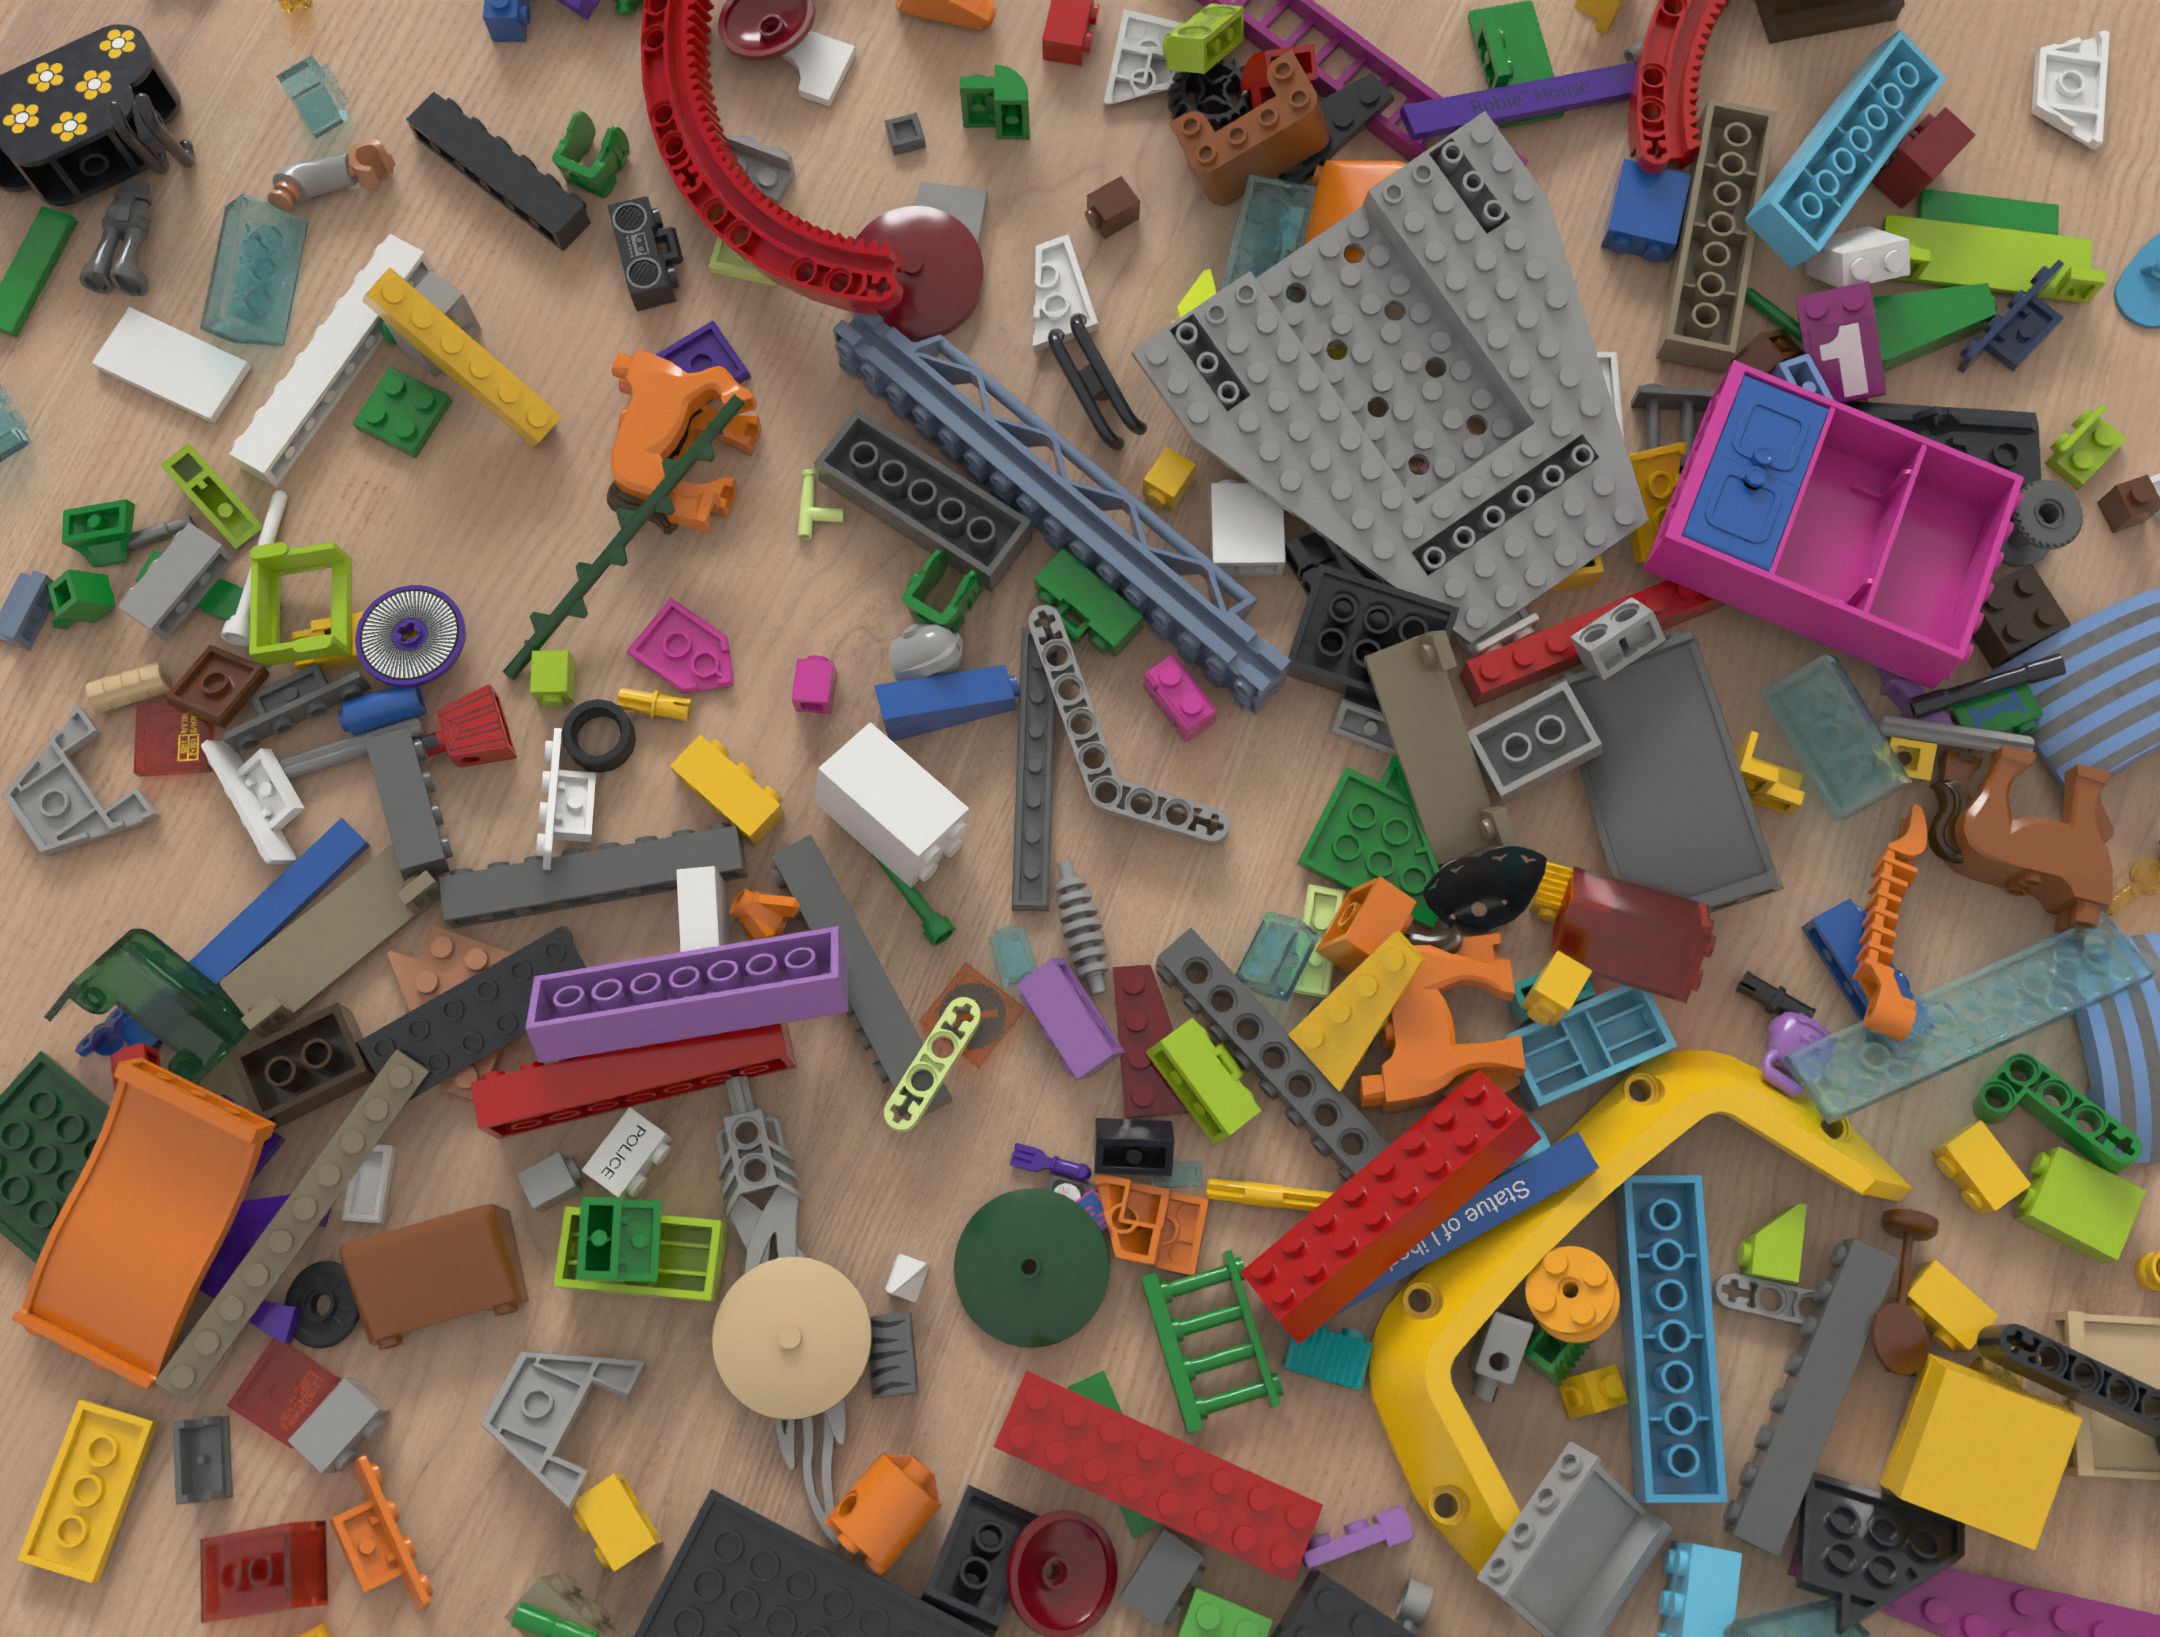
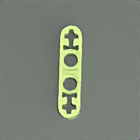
M959 997L948 1005L887 1101L884 1108V1118L888 1126L894 1131L908 1132L918 1124L979 1027L981 1012L978 1004L973 999ZM966 1007L971 1008L970 1015L973 1020L971 1022H962L958 1033L964 1036L959 1040L953 1032L943 1028L948 1024L953 1029L957 1023V1015L954 1013L956 1009L963 1011ZM940 1038L950 1039L954 1044V1051L947 1058H938L932 1052L933 1044ZM923 1070L930 1072L934 1077L932 1087L926 1091L916 1090L912 1086L914 1074ZM907 1089L913 1097L923 1101L918 1106L913 1100L908 1108V1112L912 1116L909 1121L902 1119L898 1124L894 1122L896 1116L892 1110L895 1106L897 1108L904 1107L908 1098L901 1094Z

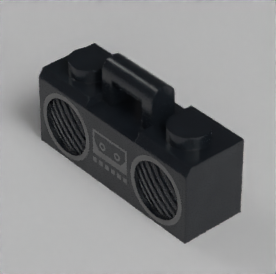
M643 196L607 205L629 293L636 312L677 302L673 288L679 287V282L673 265L682 263L684 259L676 229L673 227L664 228L659 208L652 209L648 197ZM665 242L668 253L660 255L657 244Z

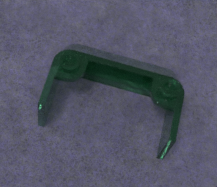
M141 928L129 930L77 976L44 1016L51 1022L72 1002H75L85 1011L98 1015L107 1013L117 1005L177 1053L170 1060L168 1071L198 1086L207 1079L250 1031L241 1020L245 1015L223 989L153 933Z

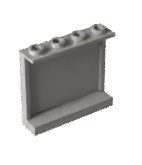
M1572 1441L1563 1450L1477 1576L1480 1582L1543 1637H1601L1673 1529L1664 1520L1647 1511L1599 1465L1602 1460L1598 1456Z

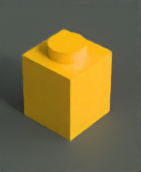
M1166 447L1143 479V495L1152 505L1158 508L1165 507L1173 511L1195 479L1196 464Z

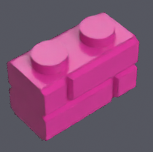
M1174 654L1144 674L1145 681L1143 687L1173 727L1177 726V732L1185 742H1189L1215 723L1216 708Z

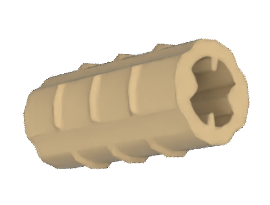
M161 661L146 666L141 665V667L129 671L124 670L122 673L109 677L105 676L102 679L86 684L87 697L96 713L112 709L117 710L118 707L135 704L148 698L153 699L155 696L169 693L172 689L171 679Z

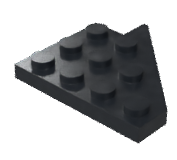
M1813 1472L1800 1504L1796 1588L1836 1600V1634H1844L1954 1565L1965 1556V1523L1898 1497Z

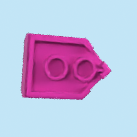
M671 597L626 651L630 657L683 694L734 686L728 637Z

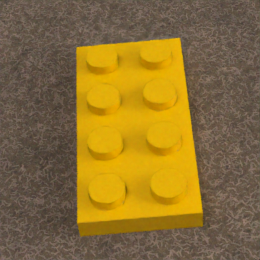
M78 1400L17 1561L89 1583H99L159 1422L88 1400Z

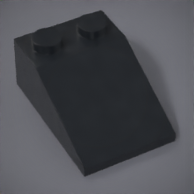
M968 1485L920 1599L994 1637L1010 1600L1007 1588V1567L1011 1551L1023 1530L1040 1516Z

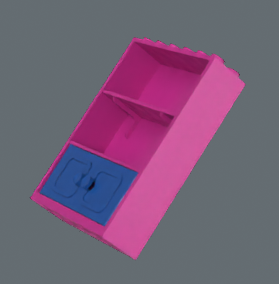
M1734 360L1709 401L1643 570L1933 690L1943 679L1949 680L1959 664H1966L1972 654L1974 644L1969 642L1972 634L1977 632L1983 621L1984 613L1980 612L1982 603L1988 600L1994 588V583L1990 579L1992 573L1997 571L2003 560L2004 552H2001L2000 549L2002 543L2007 541L2013 530L2014 523L2010 521L2012 513L2017 511L2023 500L2024 493L2019 491L2024 477Z

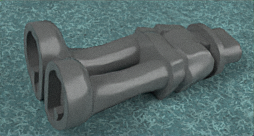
M124 180L121 190L115 192L114 199L108 206L105 217L101 220L103 228L102 238L92 258L84 265L79 276L80 283L87 289L96 293L106 294L110 293L113 285H115L120 291L128 295L143 296L146 294L148 279L137 268V259L142 243L148 237V228L151 223L150 207L152 200L149 197L151 186L148 183ZM121 239L123 243L117 260L112 267L113 256L118 241Z

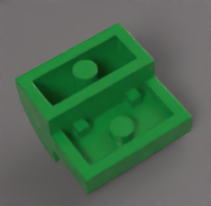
M995 65L994 77L979 74L960 76L963 127L996 128V139L1030 140L1028 88L1019 73L1009 67Z
M581 1197L576 1280L602 1283H657L662 1201L622 1200V1198Z

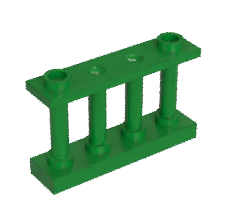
M1232 1249L1223 1252L1222 1258L1225 1265L1169 1283H1167L1166 1279L1159 1281L1157 1273L1141 1277V1284L1187 1434L1204 1429L1202 1420L1208 1419V1414L1262 1397H1266L1269 1408L1280 1405L1278 1397L1284 1395L1277 1372L1270 1374L1242 1285V1281L1246 1280L1240 1273L1245 1269L1241 1257L1234 1258ZM1230 1280L1236 1304L1181 1321L1178 1318L1170 1319L1166 1304L1172 1303V1298ZM1242 1319L1249 1342L1192 1360L1189 1356L1182 1358L1178 1342L1184 1341V1336ZM1254 1357L1261 1381L1202 1399L1201 1395L1194 1397L1190 1381L1196 1380L1195 1375Z

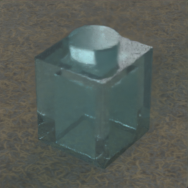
M1015 925L1005 926L994 932L995 936L989 937L990 948L1003 988L1020 982L1038 969L1025 926L1016 929Z

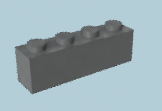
M409 728L364 739L398 867L404 882L415 874H422L425 870L432 876L450 872L447 859L454 856L448 836L440 837L438 826L443 825L444 820L439 803L431 804L429 793L435 792L430 771L422 772L420 761L427 759L421 739L413 740Z

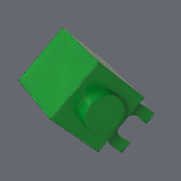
M68 569L48 586L52 600L48 603V608L55 612L57 618L52 621L54 628L68 629L73 625L74 621L96 623L116 607L114 593L106 574Z

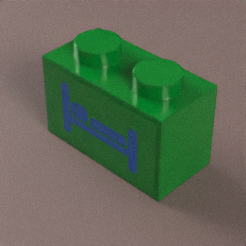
M2028 684L1952 706L1949 711L1954 725L2004 733L2014 732L2018 735H2024L2038 727L2036 722L2040 721L2043 716V712Z

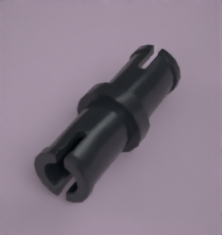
M1748 970L1735 990L1765 1006L1764 1011L1771 1015L1774 1012L1779 1015L1785 1012H1794L1798 1014L1803 1013L1812 1019L1816 1012L1815 1008H1811L1787 994L1786 988L1780 985L1776 988Z

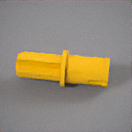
M623 688L618 693L617 705L623 710L650 714L651 719L660 716L688 722L690 718L688 714H691L692 699L662 695L659 690L649 693Z

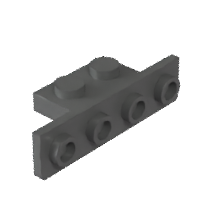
M317 663L256 691L251 700L259 717L223 733L222 738L236 752L252 749L258 746L261 740L271 735L286 733L292 730L295 724L305 719L320 717L326 714L329 708L337 704L361 697L363 692L371 689V686L359 671L328 683L322 668Z

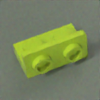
M2103 404L2093 413L2086 409L2071 424L2076 431L2071 436L2064 432L2049 447L2055 453L2045 464L2077 490L2090 479L2127 439L2100 417L2107 409Z

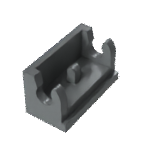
M209 1416L197 1420L174 1421L176 1505L232 1498L229 1416Z

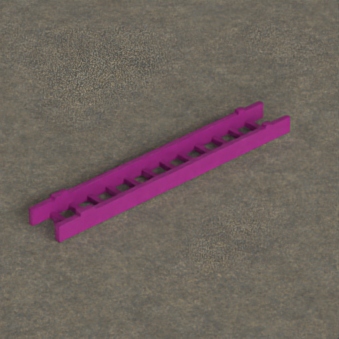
M1230 0L1196 1L1204 7L1209 4L1242 6L1245 8L1252 0H1236L1234 3ZM1278 0L1279 3L1260 22L1244 11V37L1262 51L1295 47L1313 27L1330 39L1316 54L1318 79L1309 80L1314 90L1324 98L1344 88L1364 66L1381 77L1380 82L1386 88L1391 85L1405 95L1407 99L1388 119L1380 114L1365 128L1409 162L1428 150L1423 146L1428 138L1411 141L1409 135L1397 126L1402 120L1399 112L1403 105L1443 98L1441 95L1313 0ZM1289 8L1305 21L1284 41L1268 28ZM1338 47H1341L1356 60L1335 80L1319 68V66ZM1515 151L1526 167L1528 160Z

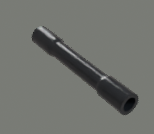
M2059 653L2027 662L2014 669L1948 689H1938L1909 698V707L1913 717L1919 719L1978 698L2025 684H2035L2065 675L2066 667L2062 656Z

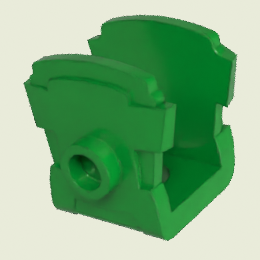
M578 110L572 116L566 129V136H563L552 156V161L558 167L567 183L600 198H606L617 184L616 172L618 170L622 171L630 154L629 141L624 131L613 125L612 128H607L601 143V150L591 168L580 164L583 156L587 155L594 144L593 140L596 130L589 115Z
M936 549L922 567V572L917 571L912 576L902 600L911 616L918 621L929 625L938 624L950 629L952 633H957L965 623L964 613L967 609L970 610L982 593L980 590L982 587L981 576L973 570L967 575L965 574L956 589V594L942 614L923 603L931 590L942 579L948 566L946 554Z

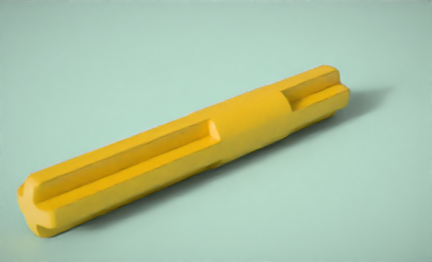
M1216 1178L1208 1179L1206 1185V1197L1208 1199L1303 1211H1313L1333 1194V1192L1284 1187L1283 1185Z

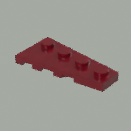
M1151 964L1113 967L1119 1044L1125 1051L1120 1056L1125 1119L1190 1114L1146 1054L1148 1049L1174 1031Z

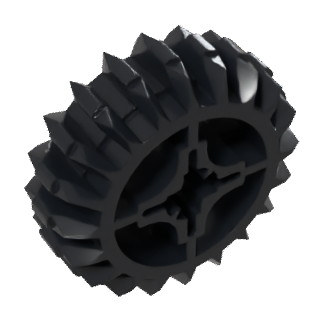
M1223 58L1205 74L1183 71L1175 73L1172 78L1174 83L1170 84L1168 88V109L1171 112L1172 120L1188 112H1199L1208 119L1214 132L1252 111L1251 90L1241 91V77L1244 66L1236 68L1235 58L1228 63L1224 62ZM1190 92L1195 95L1196 102L1193 105L1187 99ZM1233 93L1239 101L1236 106L1231 104L1230 96Z

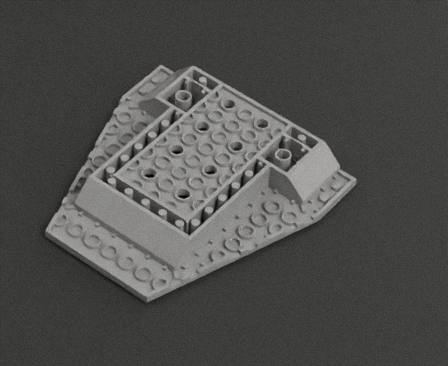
M1486 111L1369 189L1361 207L1257 278L1254 277L1251 271L1247 272L1132 350V356L1196 445L1213 454L1219 459V462L1229 469L1232 468L1248 480L1249 484L1295 518L1298 517L1308 524L1310 529L1318 535L1327 538L1339 547L1341 552L1386 585L1460 608L1452 633L1468 645L1649 521L1548 197ZM1348 248H1357L1362 251L1364 258L1361 262L1352 264L1345 259L1344 251ZM1291 287H1299L1304 291L1305 299L1300 303H1293L1287 298L1286 291ZM1390 304L1398 305L1403 310V317L1399 320H1390L1385 315L1384 308ZM1334 343L1340 344L1344 347L1346 356L1340 360L1331 359L1327 354V347ZM1430 361H1437L1443 366L1444 374L1438 378L1431 377L1427 374L1425 365ZM1374 400L1381 401L1386 406V414L1382 417L1372 416L1367 409L1368 403ZM1471 418L1480 419L1485 425V432L1481 435L1471 434L1466 426L1467 420ZM1416 457L1423 459L1427 464V472L1422 475L1413 474L1408 466L1409 460Z

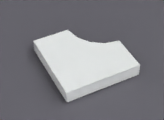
M809 31L808 35L797 47L782 55V59L791 63L800 74L799 96L830 107L856 55V48L842 41Z

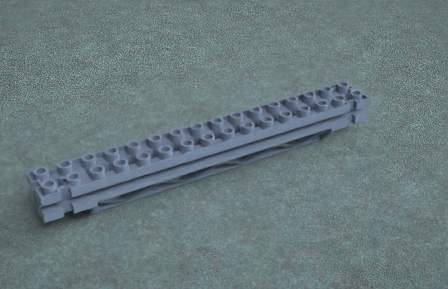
M853 312L854 319L849 324L842 319L833 328L836 342L835 348L839 356L838 363L846 374L850 377L856 375L859 379L862 377L866 380L863 383L864 387L875 398L881 396L889 403V408L901 420L907 418L915 425L916 432L928 442L932 440L940 446V451L946 459L952 463L956 461L966 469L967 475L973 482L978 485L983 483L992 491L993 497L1031 520L1032 529L1035 527L1044 535V540L1052 549L1060 551V549L1064 548L1143 615V620L1150 625V630L1158 639L1163 642L1168 640L1177 648L1178 655L1185 662L1191 665L1195 663L1205 671L1204 676L1212 685L1218 688L1220 686L1229 688L1233 692L1231 699L1239 708L1245 711L1249 709L1257 715L1266 705L1267 699L1272 694L1276 695L1285 685L1286 673L1289 670L1291 660L1270 642L1266 644L1257 636V631L1244 621L1258 599L942 335H937L917 343H912L895 327L890 328L885 324L883 317L879 314L874 316ZM941 353L950 361H946L937 357ZM972 383L978 388L982 409L953 385ZM987 392L1026 425L992 415ZM1047 446L1053 451L1057 473L1031 452L1028 447ZM1063 456L1102 489L1069 480ZM1123 510L1130 518L1133 536L1103 511ZM1140 520L1181 555L1147 546ZM1201 575L1207 581L1210 601L1180 576ZM1219 587L1238 602L1237 605L1226 611Z

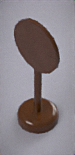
M1889 1209L1881 1215V1226L1889 1235L1903 1240L1897 1301L1881 1306L1874 1314L1870 1326L1871 1343L1876 1357L1886 1369L1893 1374L1909 1376L1921 1370L1926 1363L1929 1353V1339L1925 1325L1918 1314L1907 1306L1913 1241L1933 1239L1938 1233L1939 1222L1935 1217L1921 1211Z

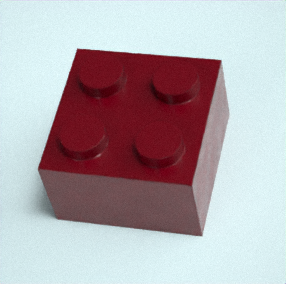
M1944 107L1935 117L1929 113L1899 142L1898 146L1880 168L1881 172L1874 178L1872 183L1895 205L1902 209L1946 168L1976 134L1947 107Z

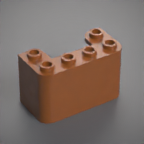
M1292 49L1276 58L1267 69L1268 82L1276 95L1272 99L1214 132L1208 119L1199 112L1185 113L1169 123L1208 198L1218 206L1232 204L1320 152L1327 146L1330 140V131L1316 91Z

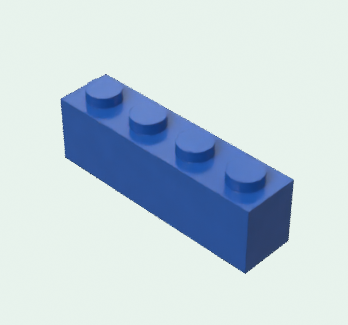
M1850 898L1813 918L1801 928L1863 1024L1869 1000L1859 982L1852 979L1858 968V962H1855L1861 950V945L1858 943L1864 933V928L1861 926L1866 918V914ZM1892 962L1889 967L1895 969L1894 977L1901 995L1916 1001V1017L1907 1038L1903 1042L1865 1027L1883 1057L1935 1030L1931 1024L1929 1011L1923 1004L1917 1002L1909 990L1910 983L1907 977L1900 970H1897Z

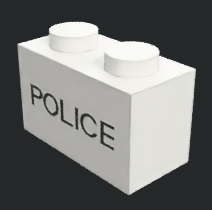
M629 1107L583 1167L582 1171L618 1198H622V1200H627L629 1196L634 1198L645 1186L647 1178L644 1176L653 1164L656 1166L660 1165L671 1150L669 1143L673 1138Z

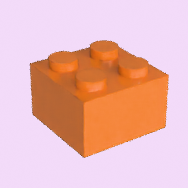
M1381 876L1350 889L1315 952L1350 975L1395 931L1399 930L1401 933H1404L1413 920V915L1410 913L1417 901Z

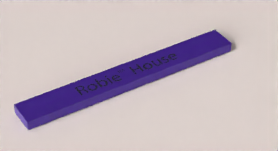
M1636 62L1402 106L1399 113L1411 141L1451 134L1484 111H1486L1494 124L1498 125L1630 99Z

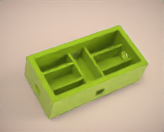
M565 1206L553 1286L565 1290L718 1304L729 1226L722 1220L661 1215L657 1283L587 1282L576 1280L580 1207Z

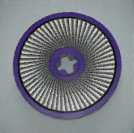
M423 585L403 586L381 595L365 610L356 629V652L362 665L377 680L395 687H417L438 679L456 663L465 644L466 625L458 606L445 593ZM415 630L418 636L416 638L410 637L407 642L404 639V635H411Z

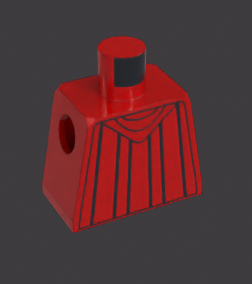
M490 684L440 708L436 714L441 730L422 736V742L429 757L447 751L450 759L457 767H468L517 758L499 695Z

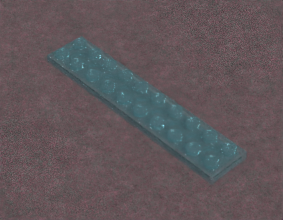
M2105 913L2100 916L2098 926L2093 929L2076 926L1911 999L1916 1001V1017L1907 1038L1903 1042L1863 1027V1021H1860L1786 1054L1783 1062L1829 1125L2142 984L2152 978L2155 970Z

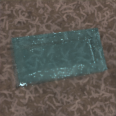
M1201 1161L1173 1162L1172 1176H1152V1186L1161 1188L1202 1186Z

